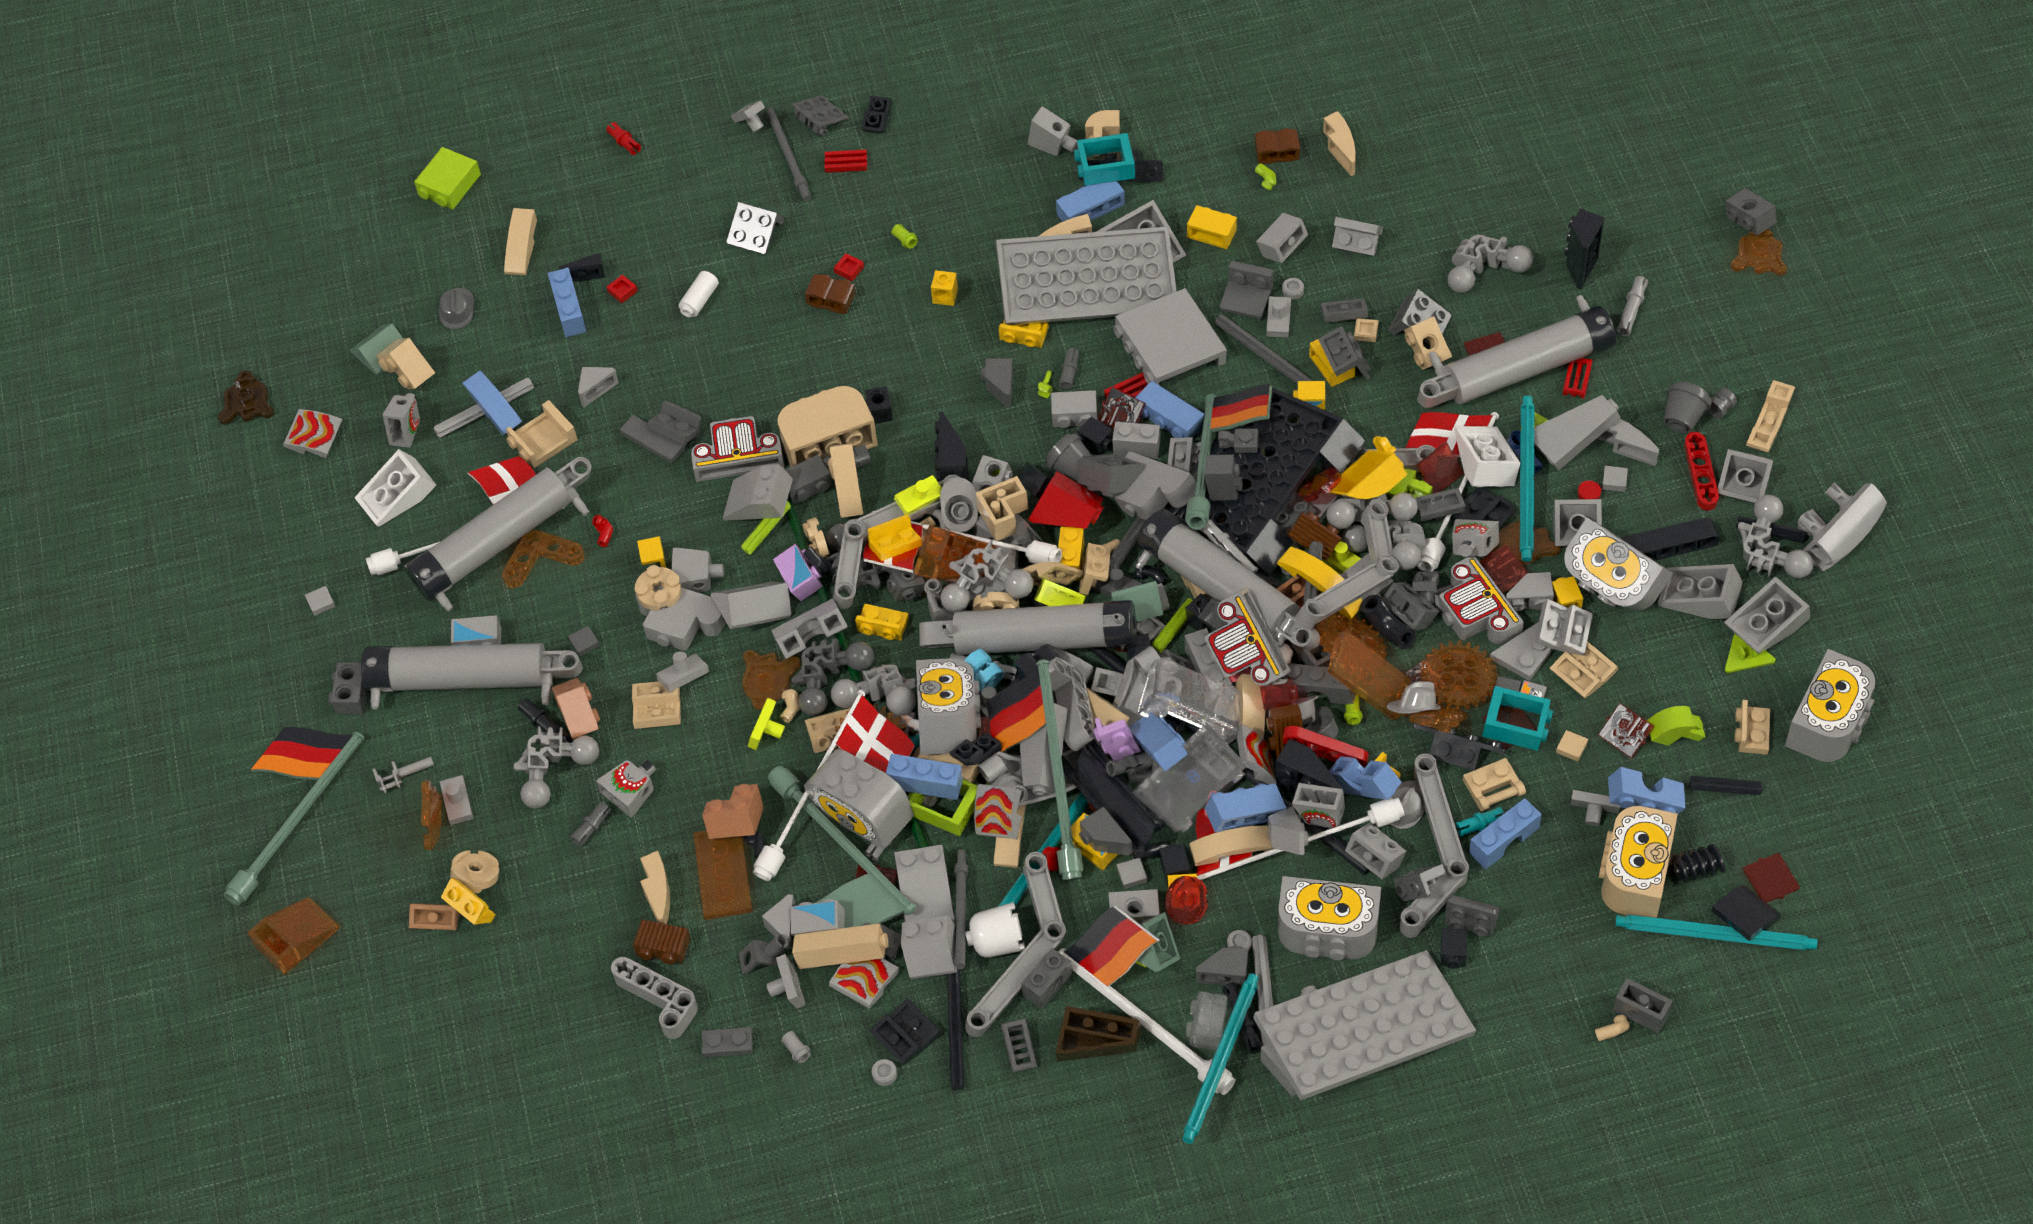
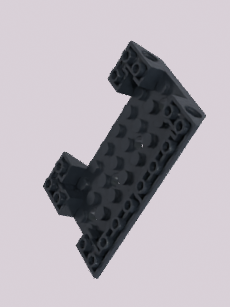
M1272 388L1269 419L1253 421L1232 429L1221 430L1235 434V429H1258V453H1235L1234 447L1219 448L1218 435L1211 444L1210 455H1234L1235 464H1239L1240 467L1239 477H1242L1243 485L1250 484L1251 487L1238 491V500H1210L1207 484L1205 498L1210 503L1209 520H1212L1223 533H1227L1230 536L1229 539L1258 568V572L1268 577L1278 565L1276 564L1278 560L1293 544V540L1286 535L1274 520L1320 457L1323 468L1341 475L1366 443L1345 419L1275 388ZM1290 419H1299V421L1295 424H1291L1288 422ZM1269 451L1275 452V454L1270 457L1264 455L1266 452ZM1199 461L1190 472L1195 481H1197ZM1168 502L1163 509L1168 510L1187 524L1185 519L1187 504L1174 508ZM1217 518H1226V521L1223 523L1215 522ZM1193 529L1194 531H1196L1198 534H1200V535L1203 536L1204 538H1206V539H1208V540H1211V539H1210L1203 531H1201L1200 529H1199V530Z

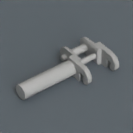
M428 757L397 769L395 762L392 761L393 774L381 778L380 775L378 776L375 768L372 770L380 790H384V793H387L386 789L394 786L401 788L400 783L402 782L399 779L433 766L434 763L432 758ZM388 779H395L394 782L388 783L386 785H384L383 781H386Z

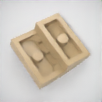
M1041 562L1022 569L1031 575L1033 585L1040 586L1042 578L1053 583L1057 582L1068 585L1084 574L1080 569L1057 562Z
M1588 641L1583 655L1567 653L1565 651L1550 667L1552 672L1584 699L1600 688L1619 670L1618 666Z
M659 681L632 684L634 729L681 724L680 687L669 692Z

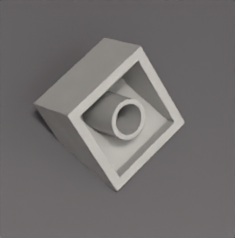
M948 916L902 923L901 947L911 979L957 973V968L955 967L956 925Z

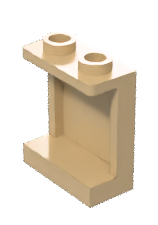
M550 400L542 404L544 413L515 432L511 427L506 429L508 435L506 440L512 449L516 448L519 451V456L525 462H529L533 468L578 440L573 425Z

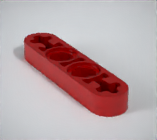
M1691 432L1685 438L1684 449L1696 501L1701 509L1713 510L1718 504L1719 494L1707 442L1701 433ZM1692 441H1695L1696 444H1698L1697 451H1695V445ZM1701 458L1705 461V464L1697 465L1693 460ZM1699 477H1706L1710 482L1702 484L1697 479ZM1706 491H1708V498L1711 501H1707V499L1704 498Z
M1288 726L1283 731L1282 741L1285 745L1289 739H1292L1311 748L1318 757L1332 762H1336L1342 756L1356 758L1363 768L1368 765L1369 754L1366 750L1298 726Z

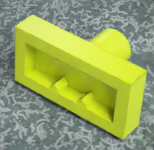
M932 475L896 494L894 500L902 512L909 516L939 500L942 487Z
M1339 542L1326 561L1322 559V562L1339 574H1343L1361 558L1349 551L1346 543Z
M1042 578L1034 600L1048 606L1083 604L1086 596Z
M767 698L751 734L748 747L757 750L764 733L779 739L781 738L785 726L770 720L776 701Z

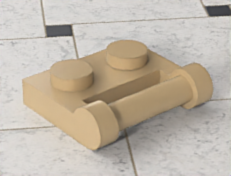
M1507 758L1463 775V781L1481 811L1489 809V806L1515 795L1522 796L1526 794L1523 783L1519 781ZM1510 784L1512 786L1497 793H1494L1490 796H1483L1484 794L1492 792L1506 785Z

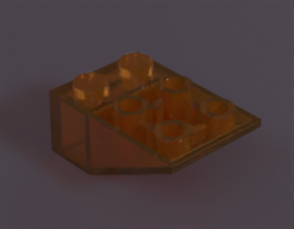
M929 525L914 573L937 580L959 579L961 575L949 567L950 562L964 558L974 549H985L988 543ZM982 553L979 555L975 554L977 564L981 562L986 563L982 558ZM984 571L981 572L982 577H985Z
M307 897L266 916L247 934L254 947L285 975L337 931L340 926L310 897Z

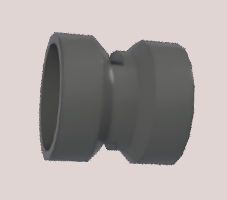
M1721 388L1716 392L1715 397H1711L1712 403L1708 412L1714 418H1722L1727 413V410L1737 405L1736 396L1729 389Z

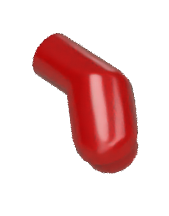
M596 515L592 519V524L600 533L597 544L601 547H607L613 533V526L605 517Z

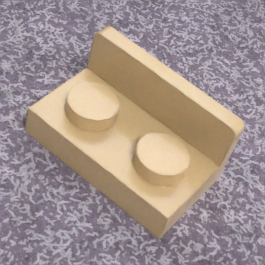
M1088 543L1082 561L1081 570L1084 574L1080 577L1079 593L1088 595L1091 586L1095 587L1097 580L1107 581L1111 550L1109 547Z
M1742 700L1741 708H1736L1735 722H1739V728L1735 730V742L1739 743L1738 752L1768 755L1770 709L1747 707L1748 700Z
M850 708L805 720L814 753L829 749Z

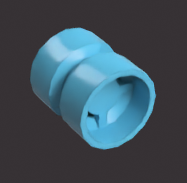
M983 649L972 652L964 660L973 668L974 681L979 680V690L981 692L985 687H996L1004 677V671L996 663H991V657Z

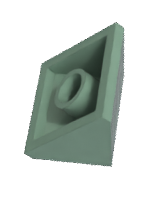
M392 323L384 324L351 348L350 351L378 376L384 370L380 367L379 359L376 355L395 340L403 338Z
M1156 581L1111 593V601H1133L1137 621L1163 615Z
M1165 912L1140 924L1160 941L1145 950L1137 960L1154 972H1158L1181 959Z

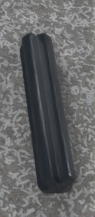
M1739 516L1736 528L1738 529L1740 522L1752 525V522L1756 523L1757 520ZM1773 523L1770 524L1769 528H1772V537L1799 543L1804 541V530Z
M1691 776L1689 780L1691 790L1761 795L1762 792L1761 781Z

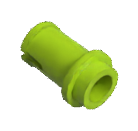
M897 224L893 227L892 235L902 242L904 248L912 249L916 246L917 237L914 233H910L902 224Z
M1356 694L1353 704H1345L1346 713L1344 714V719L1350 725L1359 724L1363 718L1359 706V696Z

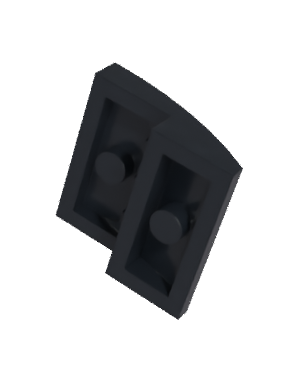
M1477 487L1464 501L1465 511L1452 514L1451 519L1454 521L1456 519L1499 521L1500 528L1514 514L1517 507L1500 494L1495 497L1484 487Z
M1744 885L1735 888L1712 906L1711 910L1749 942L1762 930L1766 931L1781 917V914Z
M908 998L890 1015L886 1013L869 1030L902 1065L917 1056L942 1033Z

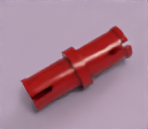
M616 122L610 123L615 129L610 125L607 126V133L616 139V143L620 147H624L631 155L637 154L633 148L638 153L640 152L641 145L632 138L628 131L623 130Z

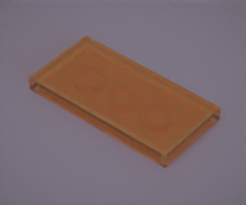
M1346 630L1340 632L1327 672L1391 720L1398 719L1400 713L1387 709V704L1401 699L1411 679Z
M707 830L694 832L704 919L709 920L753 912L743 838L737 836L709 839Z

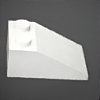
M1455 426L1454 431L1464 474L1470 484L1475 487L1514 486L1520 462L1497 427Z
M398 449L357 494L355 499L377 526H381L421 502L436 484L414 457Z

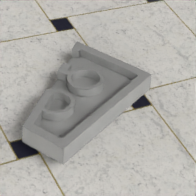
M1538 622L1490 653V659L1530 681L1554 649L1535 642Z

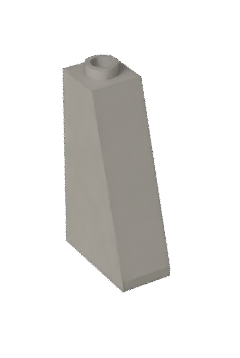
M1603 395L1534 427V446L1559 471L1620 418L1617 412L1619 407L1611 398L1607 400Z
M1054 703L1062 757L1068 709ZM1045 726L1034 736L1020 743L1023 787L1033 790L1032 793L1036 795H1047V792L1055 791L1047 728Z

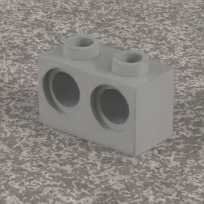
M983 455L972 485L975 491L978 492L1011 479L1013 472L1008 462ZM994 470H1001L999 475L995 477L990 476Z

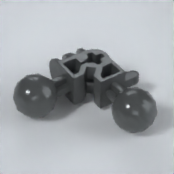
M843 523L831 526L826 534L827 544L832 550L838 552L827 558L831 562L829 573L833 576V583L836 580L842 534L845 527ZM863 556L859 564L856 589L864 585H871L875 589L880 588L881 582L877 574L886 571L891 574L894 568L865 562Z
M837 638L833 639L831 644L828 643L827 639L822 640L820 646H818L816 641H813L812 647L805 649L802 653L801 670L791 679L794 685H807V689L800 694L798 699L801 711L808 716L822 714L828 705L827 695L821 690V687L827 686V677L824 672L827 670L831 674H840V665L846 664L854 670H865L873 663V649L867 643L858 641L852 643L846 651L840 652Z

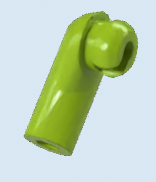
M1262 163L1258 164L1255 172L1264 178L1261 185L1265 189L1271 190L1273 185H1276V174Z

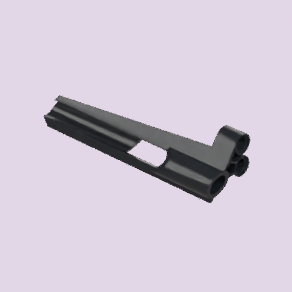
M1050 644L1041 646L1034 655L1030 653L1022 655L1015 663V668L1019 671L1018 676L1011 682L1009 687L1021 681L1038 667L1036 663L1039 660L1045 659L1050 662L1055 657L1061 658L1060 655ZM1052 690L1053 701L1057 704L1056 694ZM1095 739L1082 747L1076 769L1062 755L1064 774L1096 811L1102 807L1106 809L1132 841V852H1145V847L1150 842L1157 824L1120 774L1113 777L1108 775L1106 764L1110 760Z

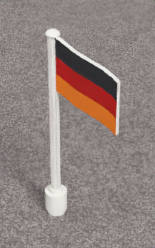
M1117 906L1109 908L1096 919L1082 938L1068 949L1062 948L1058 952L1071 960L1072 970L1133 1019L1140 1020V1024L1193 1065L1199 1073L1198 1079L1204 1082L1213 1059L1209 1061L1203 1060L1110 986L1129 971L1145 950L1160 940ZM1224 1068L1215 1093L1225 1095L1235 1083L1232 1073Z

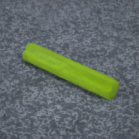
M788 501L786 502L783 516L791 507ZM782 517L764 518L741 545L742 550L749 555L752 554Z
M1188 598L1152 642V647L1156 652H1163L1186 623L1185 607L1193 601L1191 598Z

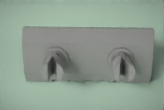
M1834 482L1825 494L1839 504L1840 511L1827 525H1822L1808 511L1798 521L1813 535V540L1804 550L1811 555L1814 566L1818 569L1825 571L1844 558L1864 539L1879 519L1887 502L1872 483L1864 484L1854 496H1849Z

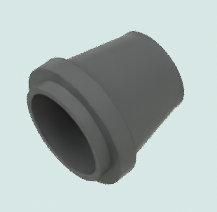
M1688 382L1671 384L1667 390L1668 399L1663 423L1673 431L1684 434L1691 433L1703 413L1709 410L1712 400L1704 389Z
M1077 433L1067 434L1055 444L1047 455L1046 467L1050 471H1058L1078 483L1081 457L1092 455L1081 442L1082 438Z

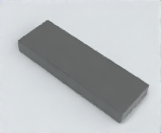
M632 415L619 429L621 435L671 464L685 450L684 444L648 429V423L635 415Z

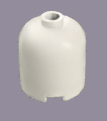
M1014 902L978 912L971 918L969 923L970 931L965 932L968 945H974L976 952L980 956L985 958L995 957L1025 949V944L1019 943V940H1022L1021 936L1023 934L1018 914H1012V910L1015 909Z

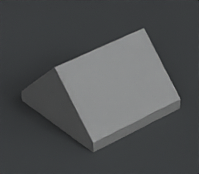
M1728 449L1718 485V494L1755 503L1760 497L1765 495L1773 460Z
M1601 499L1554 500L1552 526L1555 546H1568L1586 518L1602 526Z

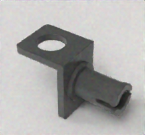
M777 934L770 942L751 941L739 953L742 974L750 972L758 963L778 966L776 958L783 955L782 950L789 944L786 936ZM750 952L751 960L750 963L747 965L746 956Z

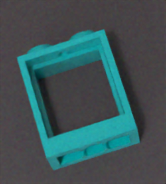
M1127 133L1077 140V149L1074 150L1075 162L1080 163V165H1077L1079 178L1083 177L1085 186L1135 178V163ZM1118 151L1121 153L1122 162L1088 166L1086 156Z
M1495 686L1482 737L1538 751L1540 742H1546L1549 729L1544 728L1545 723L1550 724L1553 713V710L1549 709L1551 700ZM1500 704L1540 714L1537 731L1496 721Z

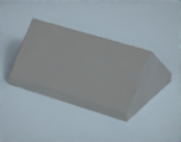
M766 582L711 593L713 601L730 629L791 617L788 583Z

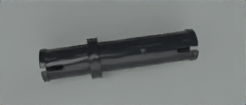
M525 698L524 702L521 701L517 709L530 719V723L533 726H540L541 730L546 733L548 727H552L553 733H559L560 727L547 716L545 710L536 707L528 698ZM562 729V742L572 743L574 739Z
M1235 982L1226 984L1228 990L1226 986L1222 988L1231 1011L1240 993ZM1247 1011L1239 1035L1242 1036L1248 1053L1254 1054L1259 1052L1257 1047L1261 1050L1263 1045L1256 1032V1023L1251 1020Z

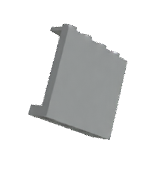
M1186 289L1115 316L1114 333L1117 338H1121L1126 352L1128 354L1131 353L1134 363L1144 373L1147 384L1153 381L1159 385V382L1212 360L1215 361L1217 366L1226 363L1227 349Z

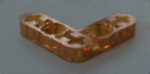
M531 530L523 535L505 566L502 576L506 586L517 588L523 584L539 555L575 566L583 562L585 558L582 546L576 542L542 531ZM552 544L559 545L556 551L548 550V547ZM522 555L529 556L526 562L517 561Z

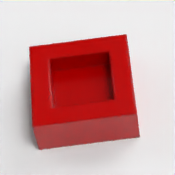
M846 253L834 266V273L852 282L864 268V263Z
M623 274L607 286L608 293L620 303L625 302L638 291L637 286Z

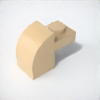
M1104 110L1091 115L1085 124L1086 139L1120 134L1119 110Z

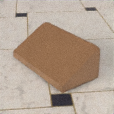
M412 903L409 909V928L457 930L460 913L449 904Z

